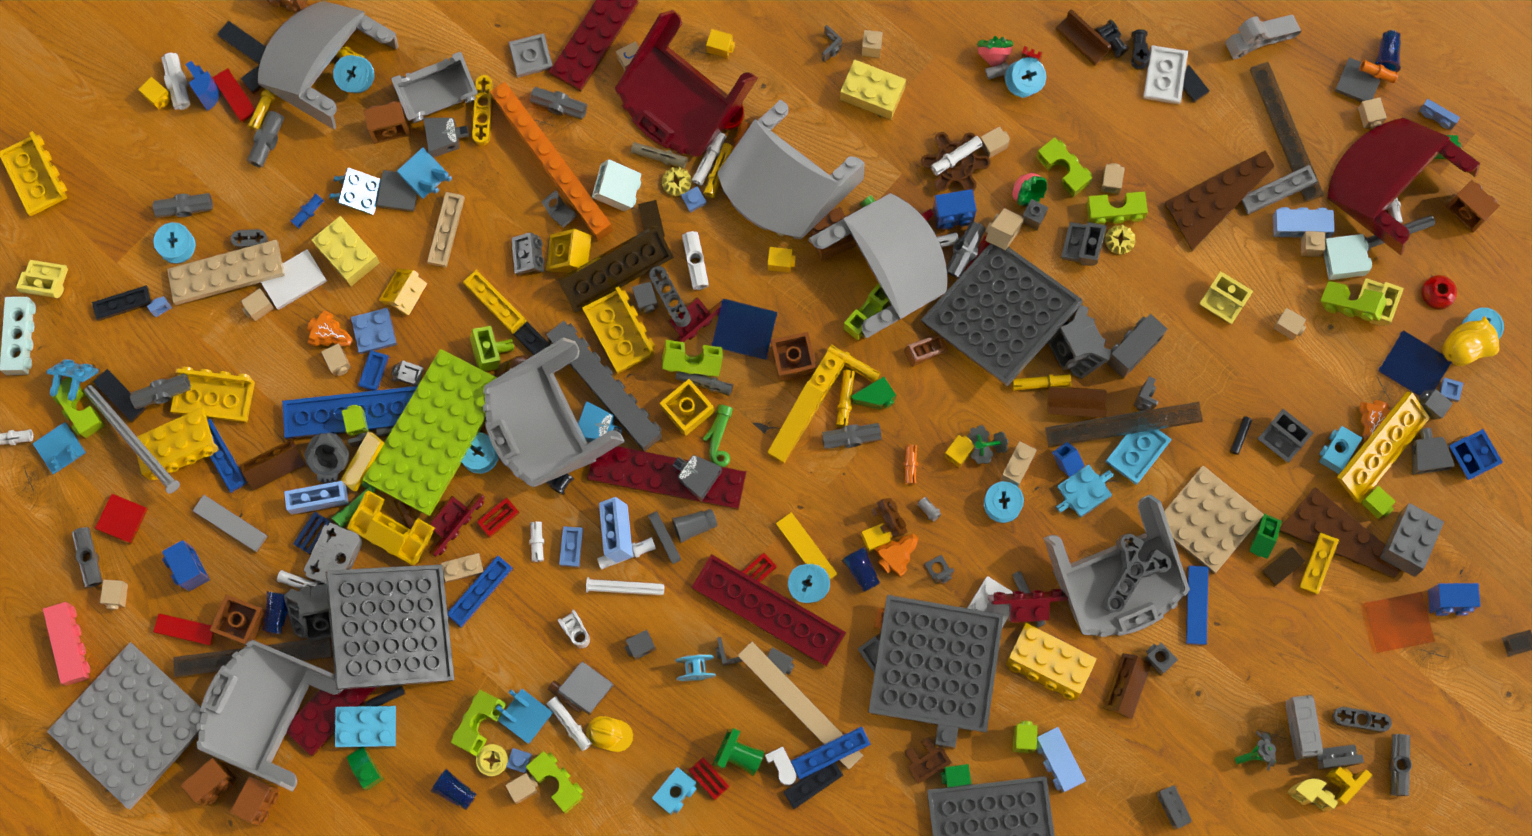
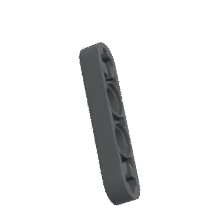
M661 266L652 268L649 273L650 279L674 323L679 327L687 326L691 321L690 314L666 270ZM660 274L663 281L660 282L656 275ZM665 286H670L669 292H661ZM673 300H678V301H679L676 306H674V307H670V306H669V303H670L671 301H673ZM679 311L684 317V319L682 320L679 318L677 312Z

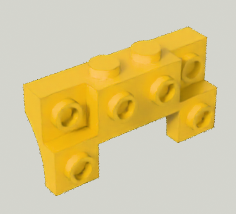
M368 490L365 492L360 505L352 516L347 529L369 540L373 545L385 549L389 554L395 555L414 566L419 561L424 547L429 543L435 528L417 519L412 529H409L382 514L380 510L385 499Z

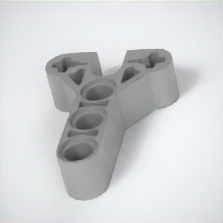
M1294 15L1264 22L1260 21L1256 16L1246 20L1238 28L1240 33L1231 35L1225 44L1232 59H1238L1261 46L1292 39L1298 36L1301 30Z

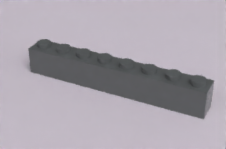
M562 321L546 334L551 344L561 338L576 341L579 347V356L569 365L645 452L662 438L661 428L656 422L651 423L648 419L649 414L643 407L639 409L636 405L637 400L631 393L627 395L622 382L619 379L615 381L611 376L613 372L607 365L603 367L599 362L601 358L595 351L591 353L587 348L589 344L583 337L579 339L575 334L577 330L571 323L567 325L565 321Z

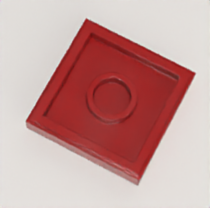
M111 494L95 529L132 544L148 508Z

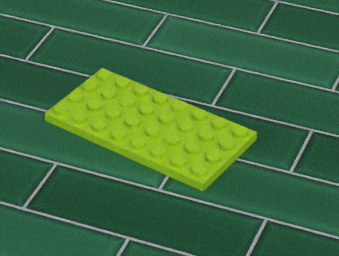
M440 349L386 439L375 461L364 476L363 481L430 517L468 449L471 447L473 440L486 421V413L483 411V405H485L484 386L497 377Z

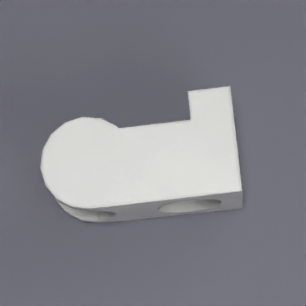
M781 747L765 755L768 764L774 762L779 772L780 782L786 786L792 785L796 780V773L784 748Z

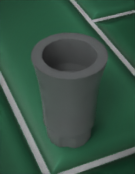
M712 509L672 518L674 530L680 543L717 527V521Z

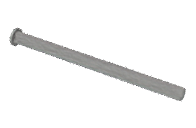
M88 385L83 390L84 394L166 487L165 491L167 493L175 492L180 486L179 481L174 480L96 389Z

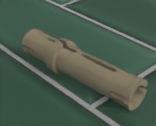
M633 142L631 148L632 154L664 162L665 165L672 164L685 168L687 163V157L673 154L670 150L666 152Z

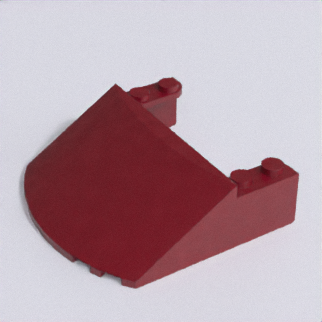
M674 10L659 14L617 83L615 90L623 102L622 107L624 110L628 111L633 118V123L647 137L662 147L670 148L679 154L701 156L741 109V104L758 77L751 72H745L740 75L730 93H725L668 47L682 25L680 15Z
M1404 117L1394 119L1364 134L1345 152L1331 177L1327 199L1399 255H1402L1405 243L1409 240L1410 232L1406 226L1402 225L1384 210L1438 154L1442 155L1463 172L1470 173L1474 177L1478 175L1480 162L1451 142V137Z

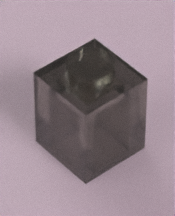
M1531 630L1502 638L1508 657L1532 651Z

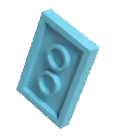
M1140 417L1106 460V463L1137 485L1172 439Z
M396 706L336 707L335 747L396 746Z

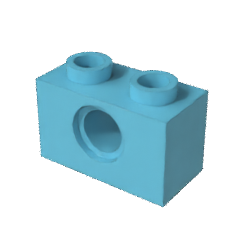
M1343 426L1338 430H1333L1328 438L1331 442L1328 446L1324 445L1319 453L1322 456L1319 462L1338 474L1345 468L1362 437ZM1335 445L1341 446L1343 452H1337Z
M677 767L652 799L669 814L672 815L673 812L677 814L684 805L682 801L685 797L690 798L697 788L694 787L696 782ZM674 787L681 789V795L677 798L670 795V791Z

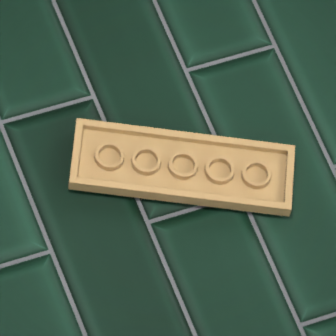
M277 240L167 269L173 303L175 305L285 276Z

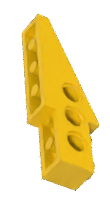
M830 352L826 353L811 379L803 388L772 443L768 455L783 464L785 463L843 369L844 360Z

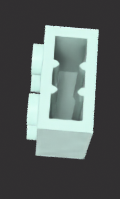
M612 160L601 163L592 198L622 211L631 209L637 200L635 196L641 185V173Z
M1364 234L1325 239V251L1323 254L1329 280L1366 276L1372 268L1371 258H1368V242L1364 239Z

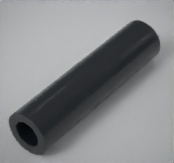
M1244 416L1230 449L1232 454L1239 455L1252 423V419Z
M401 685L366 701L365 704L366 706H381L405 695V691Z

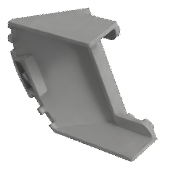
M326 1L315 3L288 19L271 38L259 65L258 84L335 130L336 123L333 115L337 110L336 104L332 99L311 88L312 84L356 29L380 43H386L394 49L399 47L396 33L366 16L364 11Z
M779 100L758 121L754 119L718 171V177L725 195L731 200V204L747 220L764 230L769 229L777 232L779 236L784 234L794 236V239H802L864 180L865 163L857 157H848L831 175L827 174L771 131L788 114L787 104Z
M891 193L808 239L809 243H812L816 248L824 249L851 234L884 291L891 306L863 322L862 332L864 339L907 316L947 291L946 262L935 233L916 209Z
M567 338L559 339L484 386L485 405H483V411L486 413L487 422L485 425L491 443L505 466H508L517 478L522 479L532 487L596 461V458L625 442L621 433L611 430L587 444L553 374L576 360L579 356V347L576 341Z
M1147 495L1141 498L1137 505L1146 532L1137 536L1144 541L1138 553V558L1141 562H1144L1150 551L1157 549L1170 558L1171 567L1166 572H1154L1143 576L1124 609L1120 612L1110 613L1103 606L1106 595L1122 570L1121 553L1116 545L1070 564L1060 537L1049 535L1043 538L1054 568L1053 573L1061 590L1068 596L1067 603L1082 634L1107 637V635L1120 636L1139 631L1162 619L1163 615L1171 608L1174 609L1183 595L1186 596L1189 592L1187 579L1162 503L1154 496ZM1125 541V547L1130 546V544H1128V541ZM1162 560L1157 561L1159 563V567H1163V565L1161 564ZM1132 565L1130 572L1134 576L1137 574V567ZM1125 582L1120 584V589L1123 592H1126L1128 589ZM1114 598L1110 602L1113 609H1116L1118 606V602Z
M251 640L246 643L247 646L241 651H236L232 655L233 658L226 666L223 665L206 692L200 712H202L200 723L197 724V730L199 731L197 749L293 792L297 784L296 775L271 762L309 685L333 695L340 693L342 690H336L335 674Z

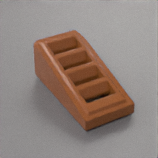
M935 335L907 345L904 352L910 365L913 367L947 352L948 348L943 338ZM934 341H936V343H937V345H938V347H939L938 350L936 349V347H935V345H934V343H933ZM928 344H929V346H930L932 352L929 351V349H928V347H927Z

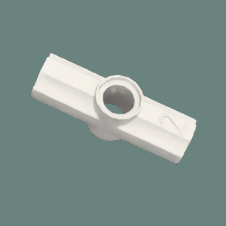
M177 53L164 54L161 57L166 74L164 79L167 89L171 94L173 106L175 109H186L191 104L186 89L188 87L187 80L181 69Z
M686 232L682 235L692 287L693 290H702L709 287L699 235L698 232ZM693 258L700 259V262L697 264H693L690 261Z

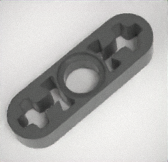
M655 511L649 514L648 517L672 564L681 561L680 555L658 512Z
M1339 707L1332 713L1334 723L1340 726L1375 732H1385L1392 726L1391 718L1383 713L1348 707ZM1343 711L1345 716H1351V712H1353L1352 723H1350L1351 719L1348 718L1341 721L1337 714ZM1359 714L1366 716L1367 723L1365 725H1360L1357 722ZM1383 718V722H1386V725L1382 728L1377 723H1373L1372 727H1370L1372 720L1379 721Z

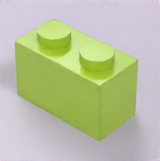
M1021 721L1013 728L1012 752L1033 753L1037 749V725H1032L1033 722Z

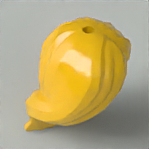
M1485 316L1480 321L1463 323L1453 330L1442 347L1443 355L1447 361H1451L1456 366L1468 365L1479 358L1494 356L1499 352L1497 331Z

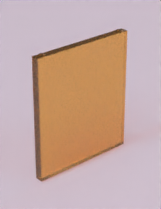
M1422 592L1364 603L1377 653L1435 642Z

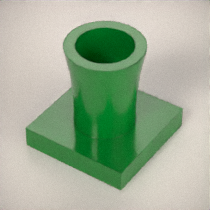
M735 728L728 729L712 766L722 769L725 768L728 761L754 776L763 759L764 751L737 742L741 731Z

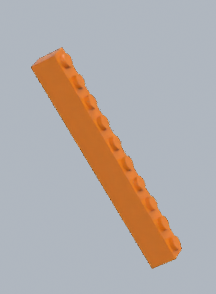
M503 82L491 90L490 94L494 103L595 239L599 241L610 234L613 229L609 220L507 83Z

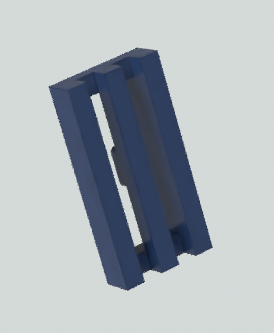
M314 512L293 544L311 555L323 527L309 548H306L307 544L322 522L327 526L332 522ZM318 518V521L316 522V524L314 525V527L312 528V530L310 531V533L301 545L300 543L302 542V540L304 539V537L306 536V534Z

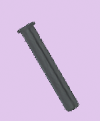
M1432 215L1403 225L1412 234L1434 226L1435 219ZM1375 235L1364 236V239L1368 242V251L1372 247L1384 243Z

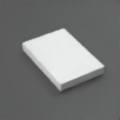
M1151 45L1143 99L1180 105L1188 51Z
M307 249L283 263L285 276L261 283L279 310L327 282Z

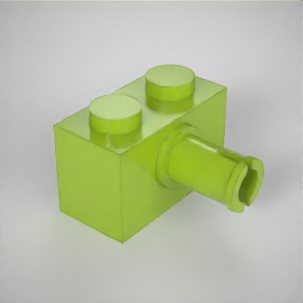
M491 326L472 329L470 341L477 367L483 371L498 369L500 363L499 353L514 351L512 339L495 342Z

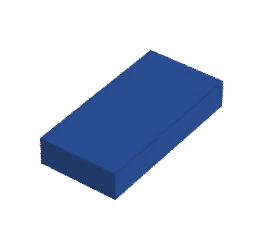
M370 350L358 386L371 391L378 390L389 356Z

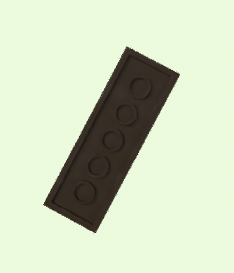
M654 225L557 280L576 313L582 310V307L616 291V287L619 286L621 288L648 273L652 268L660 266L674 257L659 227Z

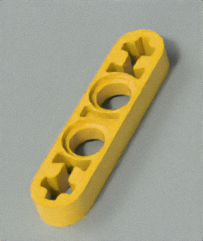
M487 75L479 76L475 82L478 95L475 96L476 99L474 100L472 136L474 142L479 146L488 144L491 133L492 97L490 91L493 90V83ZM483 81H487L485 86L486 93L483 92L482 85H480L483 84ZM481 98L488 99V103L485 106L479 105L478 101ZM480 115L487 116V121L484 123H479L477 119ZM480 128L483 129V134L486 136L482 140H479L477 137L480 136Z

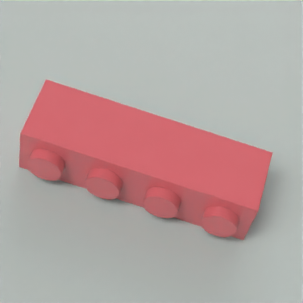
M67 602L44 608L43 612L60 683L68 686L90 679L88 674L91 672L90 666L84 657L86 649L79 637L81 636V629L78 624L76 625L75 617H77L75 607Z

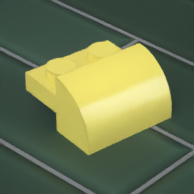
M30 260L26 271L21 273L16 289L22 293L59 298L64 291L63 282L68 268L66 265Z
M1220 271L1199 305L1232 325L1253 291Z
M1366 278L1358 299L1362 296L1364 289L1382 292L1387 300L1380 320H1372L1370 323L1381 326L1390 325L1404 288L1388 282L1382 284Z
M1308 779L1297 783L1287 792L1302 805L1313 802L1324 812L1334 809L1338 804L1331 792L1322 790L1326 783L1319 779Z

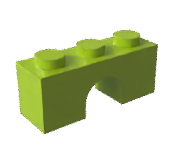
M1054 137L1038 150L1036 158L1048 171L1056 165L1065 167L1068 174L1063 177L1061 185L1072 197H1075L1090 184L1092 180L1091 173L1087 168H1083L1079 164V160L1074 154H1070L1066 150L1067 148L1062 141H1058Z
M1145 191L1126 193L1124 206L1121 208L1111 206L1108 201V195L1089 196L1086 202L1089 223L1103 225L1106 222L1119 224L1126 220L1140 222L1146 218L1148 213Z
M1328 281L1321 298V303L1326 311L1331 313L1340 312L1348 317L1358 316L1366 321L1380 320L1387 302L1382 292L1364 289L1359 299L1348 300L1351 293L1347 285Z
M879 283L870 292L859 310L856 309L844 322L843 329L857 341L864 335L862 332L863 322L890 305Z
M665 340L662 369L670 372L680 371L687 374L695 373L708 377H719L723 360L722 347L703 345L702 352L697 356L691 357L685 354L684 342Z
M67 377L61 381L58 394L53 399L64 408L62 413L66 419H71L74 425L71 427L74 432L87 438L103 428L105 424L91 406L82 411H77L78 401L86 396L80 385L76 398L73 401L68 400L72 377Z
M479 690L473 697L469 710L464 714L459 728L454 732L451 743L478 757L487 740L479 734V724L487 718L497 721L501 712L496 707L499 705L504 709L506 703Z
M543 751L526 768L539 783H542L549 777L557 778L559 789L551 798L564 813H567L584 798L581 795L584 791L577 783L572 784L568 779L571 777L564 767L561 770L556 765L558 760L551 752L547 754Z

